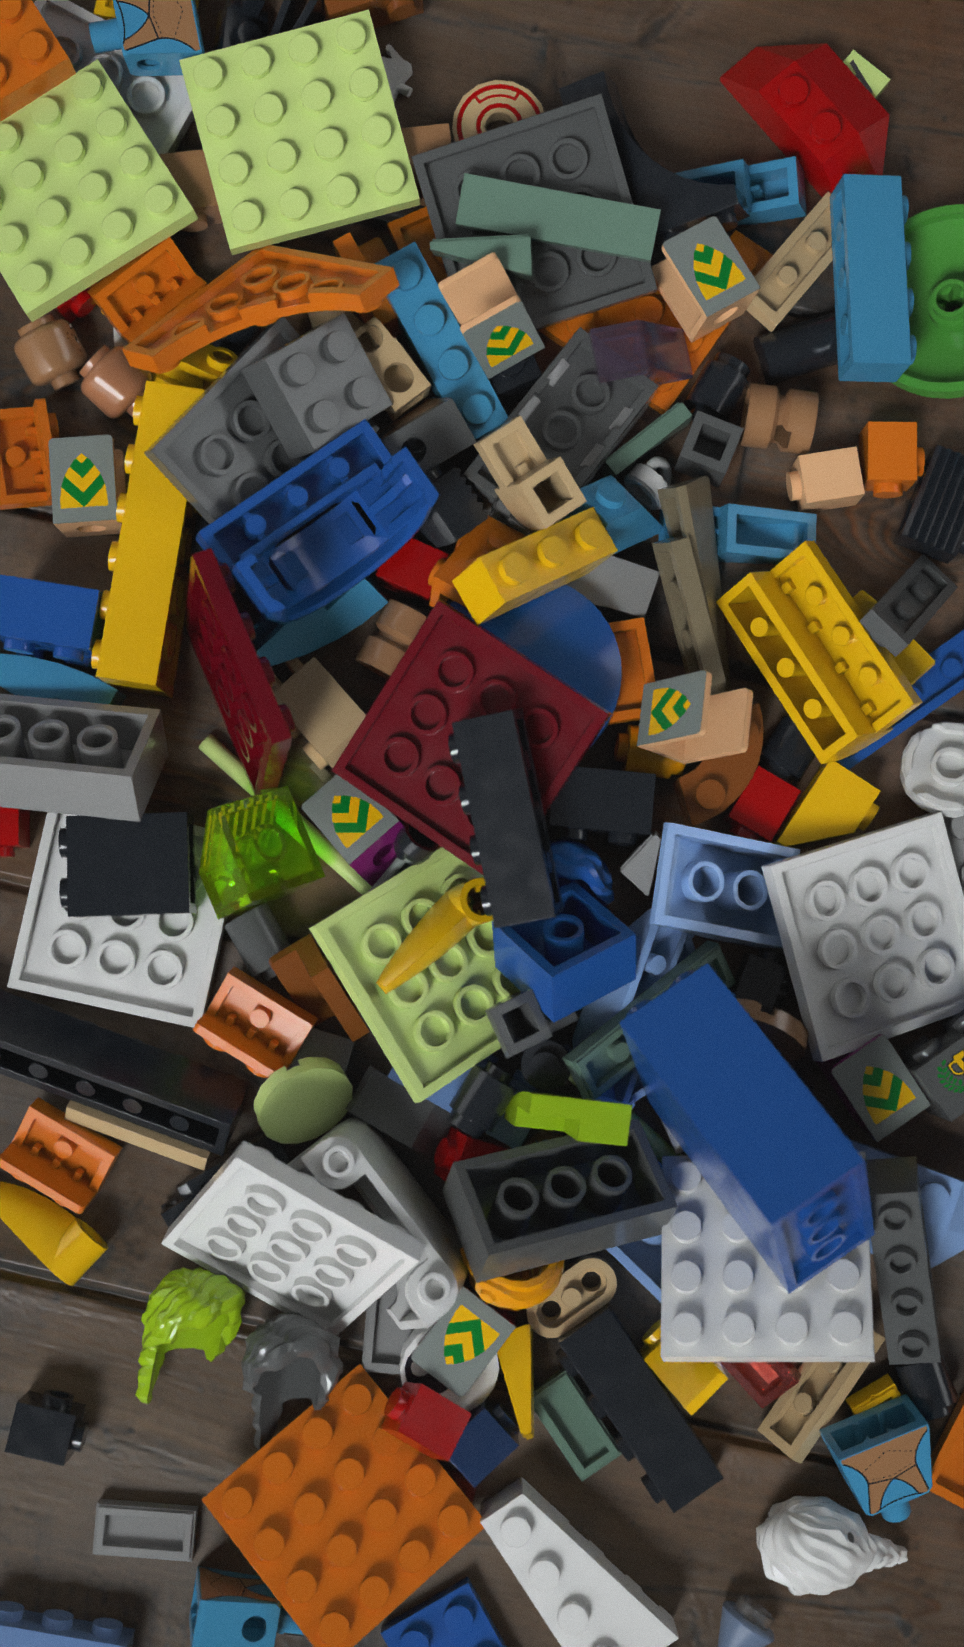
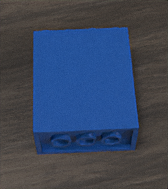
M708 963L696 971L690 970L682 973L672 982L668 990L653 1000L647 999L637 1003L629 1010L626 1018L619 1023L649 1104L789 1294L875 1235L865 1160Z

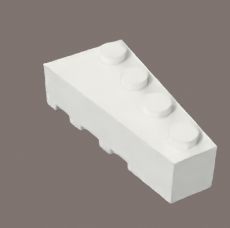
M522 1477L480 1505V1514L482 1516L480 1523L561 1647H667L679 1639L674 1618L662 1606L654 1603L627 1574L624 1575L613 1565L592 1541H588L572 1527L569 1520Z

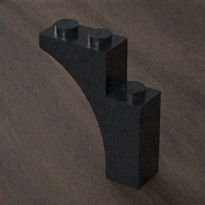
M604 71L559 88L563 106L598 94L602 95L631 199H636L639 206L661 210L654 243L658 250L662 248L665 241L712 216L719 220L726 232L737 227V221L750 217L746 198L734 184L716 185L697 182L668 171L653 161L644 152L630 128L621 102L618 86Z

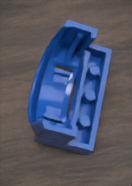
M365 418L200 530L196 541L203 551L212 548L218 565L222 563L227 564L235 583L236 592L234 594L255 623L263 618L267 621L290 623L304 618L331 603L387 562L420 530L427 520L439 493L409 450L404 447L392 456ZM352 502L360 504L376 527L375 534L368 527ZM340 503L336 507L331 509L329 512H327L325 515L320 517L318 520L310 524L308 527H306L305 529H303L287 541L283 542L279 546L275 547L277 543L280 542L282 539H284L285 537L296 531L298 528H300L301 526L315 518L317 515L331 507L333 504Z

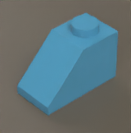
M612 475L581 487L580 490L587 501L564 518L566 519L594 507L618 549L616 553L659 534L663 528Z

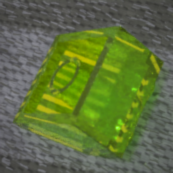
M288 786L213 807L207 811L199 875L218 920L290 895L326 877Z

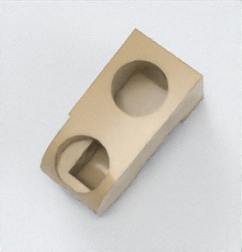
M373 317L354 332L393 404L386 408L385 411L394 422L428 396L431 384L398 340L392 337L376 317Z

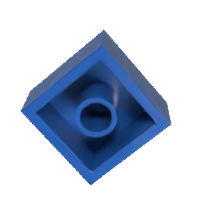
M0 574V641L4 643L3 649L16 652L15 655L30 656L45 660L46 654L53 655L54 658L64 660L63 664L67 666L93 669L91 666L93 645L96 639H102L105 620L100 619V602L103 593L96 589Z
M575 881L560 888L564 910L556 917L495 928L492 921L495 967L521 992L532 989L542 1012L553 1022L636 980V934Z

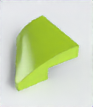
M522 1091L514 1095L505 1110L504 1119L517 1127L563 1131L576 1141L627 1146L633 1105Z

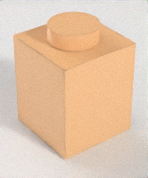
M857 446L798 455L791 466V472L786 473L788 497L790 501L797 500L798 512L809 513L854 506L865 495Z

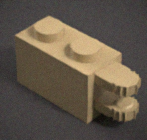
M315 657L305 665L298 658L286 661L285 665L293 675L283 684L275 676L276 685L271 687L278 705L285 703L292 714L296 733L291 735L294 739L300 733L306 737L309 742L302 749L320 770L328 764L333 768L366 714Z

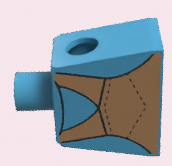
M113 0L116 18L88 23L95 53L122 49L129 72L134 76L183 75L179 60L205 53L195 0Z
M907 1394L819 1429L821 1437L846 1484L866 1515L874 1516L881 1513L883 1519L888 1522L897 1523L904 1521L911 1513L909 1501L927 1494L931 1490L930 1429L927 1421Z
M197 1566L189 1613L191 1647H274L276 1634L304 1635L260 1576Z

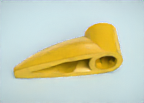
M473 878L452 887L422 917L392 956L376 982L385 994L425 970L459 943L473 928L493 920L492 915L486 916L481 903L480 889L481 886L486 885L484 878ZM469 896H471L475 901L473 905V910L475 912L471 911V909L468 906V904L471 901Z
M0 1181V1219L56 1277L69 1286H73L108 1249L106 1242L91 1226L76 1218L50 1199L27 1188Z

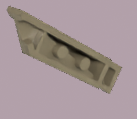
M700 476L657 490L669 538L652 543L685 673L689 674L701 670L710 672L712 674L710 695L732 691L724 614L716 603L722 597L710 479L708 476Z

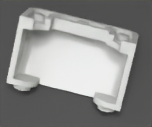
M358 1117L349 1118L336 1125L287 1164L300 1173L313 1176L321 1185L333 1192L353 1184L377 1217L389 1224H395L404 1228L410 1236L426 1244L420 1262L396 1282L397 1294L395 1300L386 1309L400 1330L429 1328L450 1310L456 1302L469 1273L459 1251L462 1248L459 1236L377 1128Z

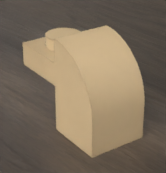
M521 415L512 418L473 444L499 486L494 491L509 512L528 529L535 531L547 529L587 501L561 456L546 459Z

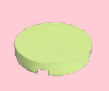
M306 1057L297 1060L298 1066L292 1067L289 1070L283 1066L271 1074L260 1086L254 1100L257 1122L268 1138L282 1144L302 1143L315 1139L329 1131L345 1116L347 1112L345 1108L352 1100L353 1086L339 1063L326 1057Z

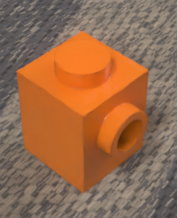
M867 422L859 433V463L864 491H873V497L876 498L900 497L903 495V491H908L917 481V477L923 475L925 452L923 447H917V422Z

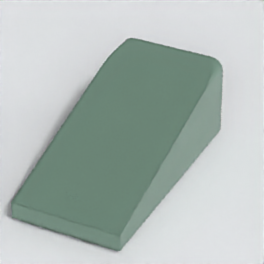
M528 235L432 239L430 241V250L434 256L467 265L495 252L507 275L533 280L532 241Z

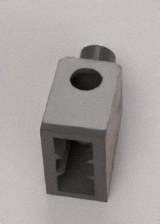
M442 397L426 398L394 422H390L375 432L392 456L399 452L403 443L406 442L407 449L424 473L477 442L453 399Z

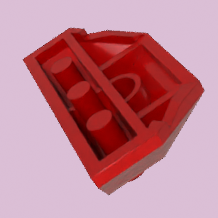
M827 43L755 47L720 77L719 81L781 152L787 158L797 157L804 169V178L821 197L827 192L832 194L843 174L883 175L890 114Z

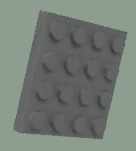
M601 94L412 156L436 239L504 236L456 227L455 222L464 173L633 204ZM532 241L533 280L508 275L536 330L649 295L658 290L651 264L648 262ZM442 258L447 277L469 266Z
M284 317L270 324L144 453L209 524L315 453L313 452L290 460L241 372V369L300 336ZM371 418L367 420L375 432L380 430ZM352 502L364 519L367 515L359 503ZM340 503L333 504L331 507L317 515L315 518H313L312 520L298 528L296 531L282 539L280 542L277 543L275 547L279 546L283 542L287 541L288 539H290L291 537H293L294 535L308 527L310 524L318 520L320 517L325 515L327 512H329L331 509H333Z

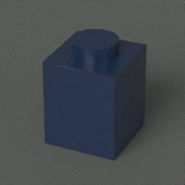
M487 1398L482 1404L469 1411L472 1415L450 1458V1462L474 1488L519 1446L518 1433L515 1430L519 1426L517 1420L502 1403L499 1402L493 1406Z

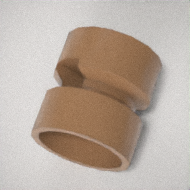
M750 382L743 404L740 427L744 429L739 439V446L766 450L771 443H775L780 452L798 455L808 454L816 426L819 393L790 388L783 395L780 394L777 386Z
M388 599L389 603L384 606L375 622L380 630L378 635H368L355 658L359 664L387 681L427 619L420 612L392 599Z

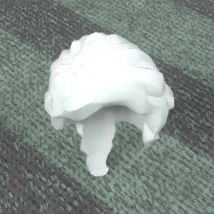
M794 1496L784 1502L773 1504L768 1512L769 1518H766L765 1522L756 1528L757 1547L761 1552L766 1578L787 1586L790 1593L797 1596L805 1594L829 1595L832 1591L852 1586L859 1576L872 1572L873 1569L893 1567L897 1563L899 1565L908 1561V1551L904 1546L894 1544L890 1539L868 1534L859 1514L846 1509L825 1496Z

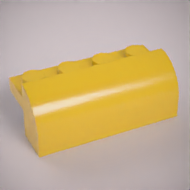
M804 541L770 571L750 572L716 601L720 610L821 764L844 759L866 748L892 731L893 724L923 703L887 648L875 643L868 630L859 622L864 617V614L815 541Z

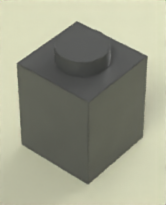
M697 411L674 470L692 478L708 476L710 485L719 488L744 428Z

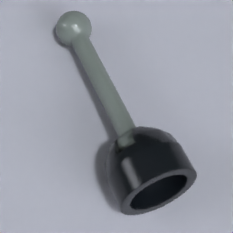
M405 823L394 840V850L397 858L370 890L395 876L405 863L409 865L422 864L432 856L439 845L408 823Z

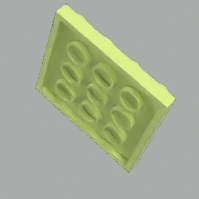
M369 10L179 60L232 255L420 205V197Z
M98 59L0 122V273L32 322L198 220L193 207Z
M443 847L438 848L422 864L409 866L309 928L414 1103L424 1101L501 1048L485 1010L520 991L495 967L493 920L473 928L441 958L391 992L385 994L376 984L384 968L405 938L449 889L473 878H484L482 874ZM469 896L471 901L468 904V906L471 909V911L475 912L473 910V905L475 901L471 896Z

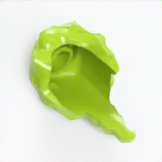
M182 1267L178 1270L170 1271L149 1295L146 1311L142 1314L141 1319L144 1324L142 1335L143 1349L138 1359L141 1368L138 1370V1389L135 1394L140 1402L145 1404L151 1403L153 1388L164 1362L165 1354L168 1351L178 1348L203 1350L207 1360L212 1362L217 1356L225 1352L226 1346L236 1337L242 1322L241 1309L245 1304V1291L238 1285L231 1283L227 1276L213 1274L211 1271L204 1270L201 1267L192 1270Z

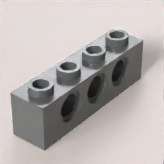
M916 1156L865 1160L875 1235L871 1237L889 1365L941 1362L939 1324Z

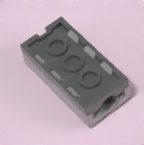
M579 327L503 424L521 415L546 459L561 456L578 487L581 488L591 482L604 465L606 458L612 455L643 415L659 386ZM478 455L462 477H466L465 485L472 486L471 493L478 494L477 502L483 503L482 510L489 511V516L493 511H496L508 520L507 526L526 536L539 531L528 529L509 512L494 491V489L499 487L481 456Z

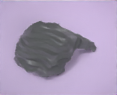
M298 1312L290 1314L281 1313L270 1319H265L264 1324L257 1325L255 1331L245 1340L246 1352L241 1362L243 1372L242 1390L254 1394L251 1401V1407L255 1413L252 1425L256 1430L253 1444L258 1450L271 1440L278 1426V1419L282 1413L285 1401L293 1398L312 1399L314 1410H320L329 1401L328 1395L337 1384L340 1374L343 1373V1363L338 1356L340 1338L324 1330L316 1321L308 1319Z

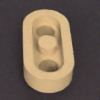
M586 1255L564 1268L559 1285L554 1292L542 1303L526 1308L527 1320L531 1328L543 1337L557 1338L569 1332L606 1305L613 1298L617 1288V1279L612 1266L602 1257ZM596 1272L600 1276L599 1284L594 1288L585 1287L582 1284L584 1274ZM548 1301L557 1302L560 1306L559 1313L554 1317L545 1316L541 1311L544 1303Z

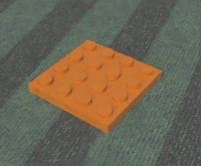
M361 1364L357 1365L335 1385L332 1392L328 1395L329 1401L320 1410H314L312 1404L201 1499L313 1647H354L484 1529L480 1523L481 1514L437 1459L428 1457L381 1429L387 1417L384 1415V1409L388 1398Z

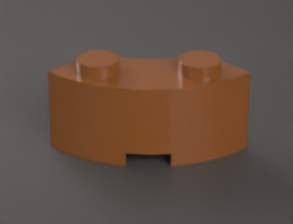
M759 703L752 705L748 749L745 753L700 761L693 771L673 782L685 826H698L721 813L740 796L752 779L763 745V718Z

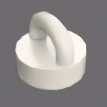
M655 456L648 460L646 464H635L625 475L624 484L627 491L645 508L650 510H660L662 508L657 490L671 485L672 470L665 458Z

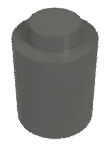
M264 903L242 914L224 927L251 976L255 978L262 974L265 981L268 982L277 977L268 962L269 958L291 944L268 903Z

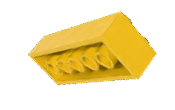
M146 381L144 395H137L134 402L133 424L138 426L135 444L128 445L125 454V473L130 474L127 493L121 492L118 498L116 519L117 522L122 523L119 542L113 541L111 543L108 555V569L114 572L111 589L104 590L100 602V619L105 620L102 639L95 640L91 655V666L93 669H97L96 677L117 690L166 698L173 697L186 617L189 586L187 569L197 515L201 516V514L144 453L195 402L205 389Z

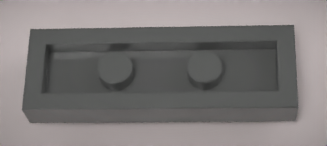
M922 554L859 622L868 630L875 643L887 648L896 657L911 643L958 587L932 561Z

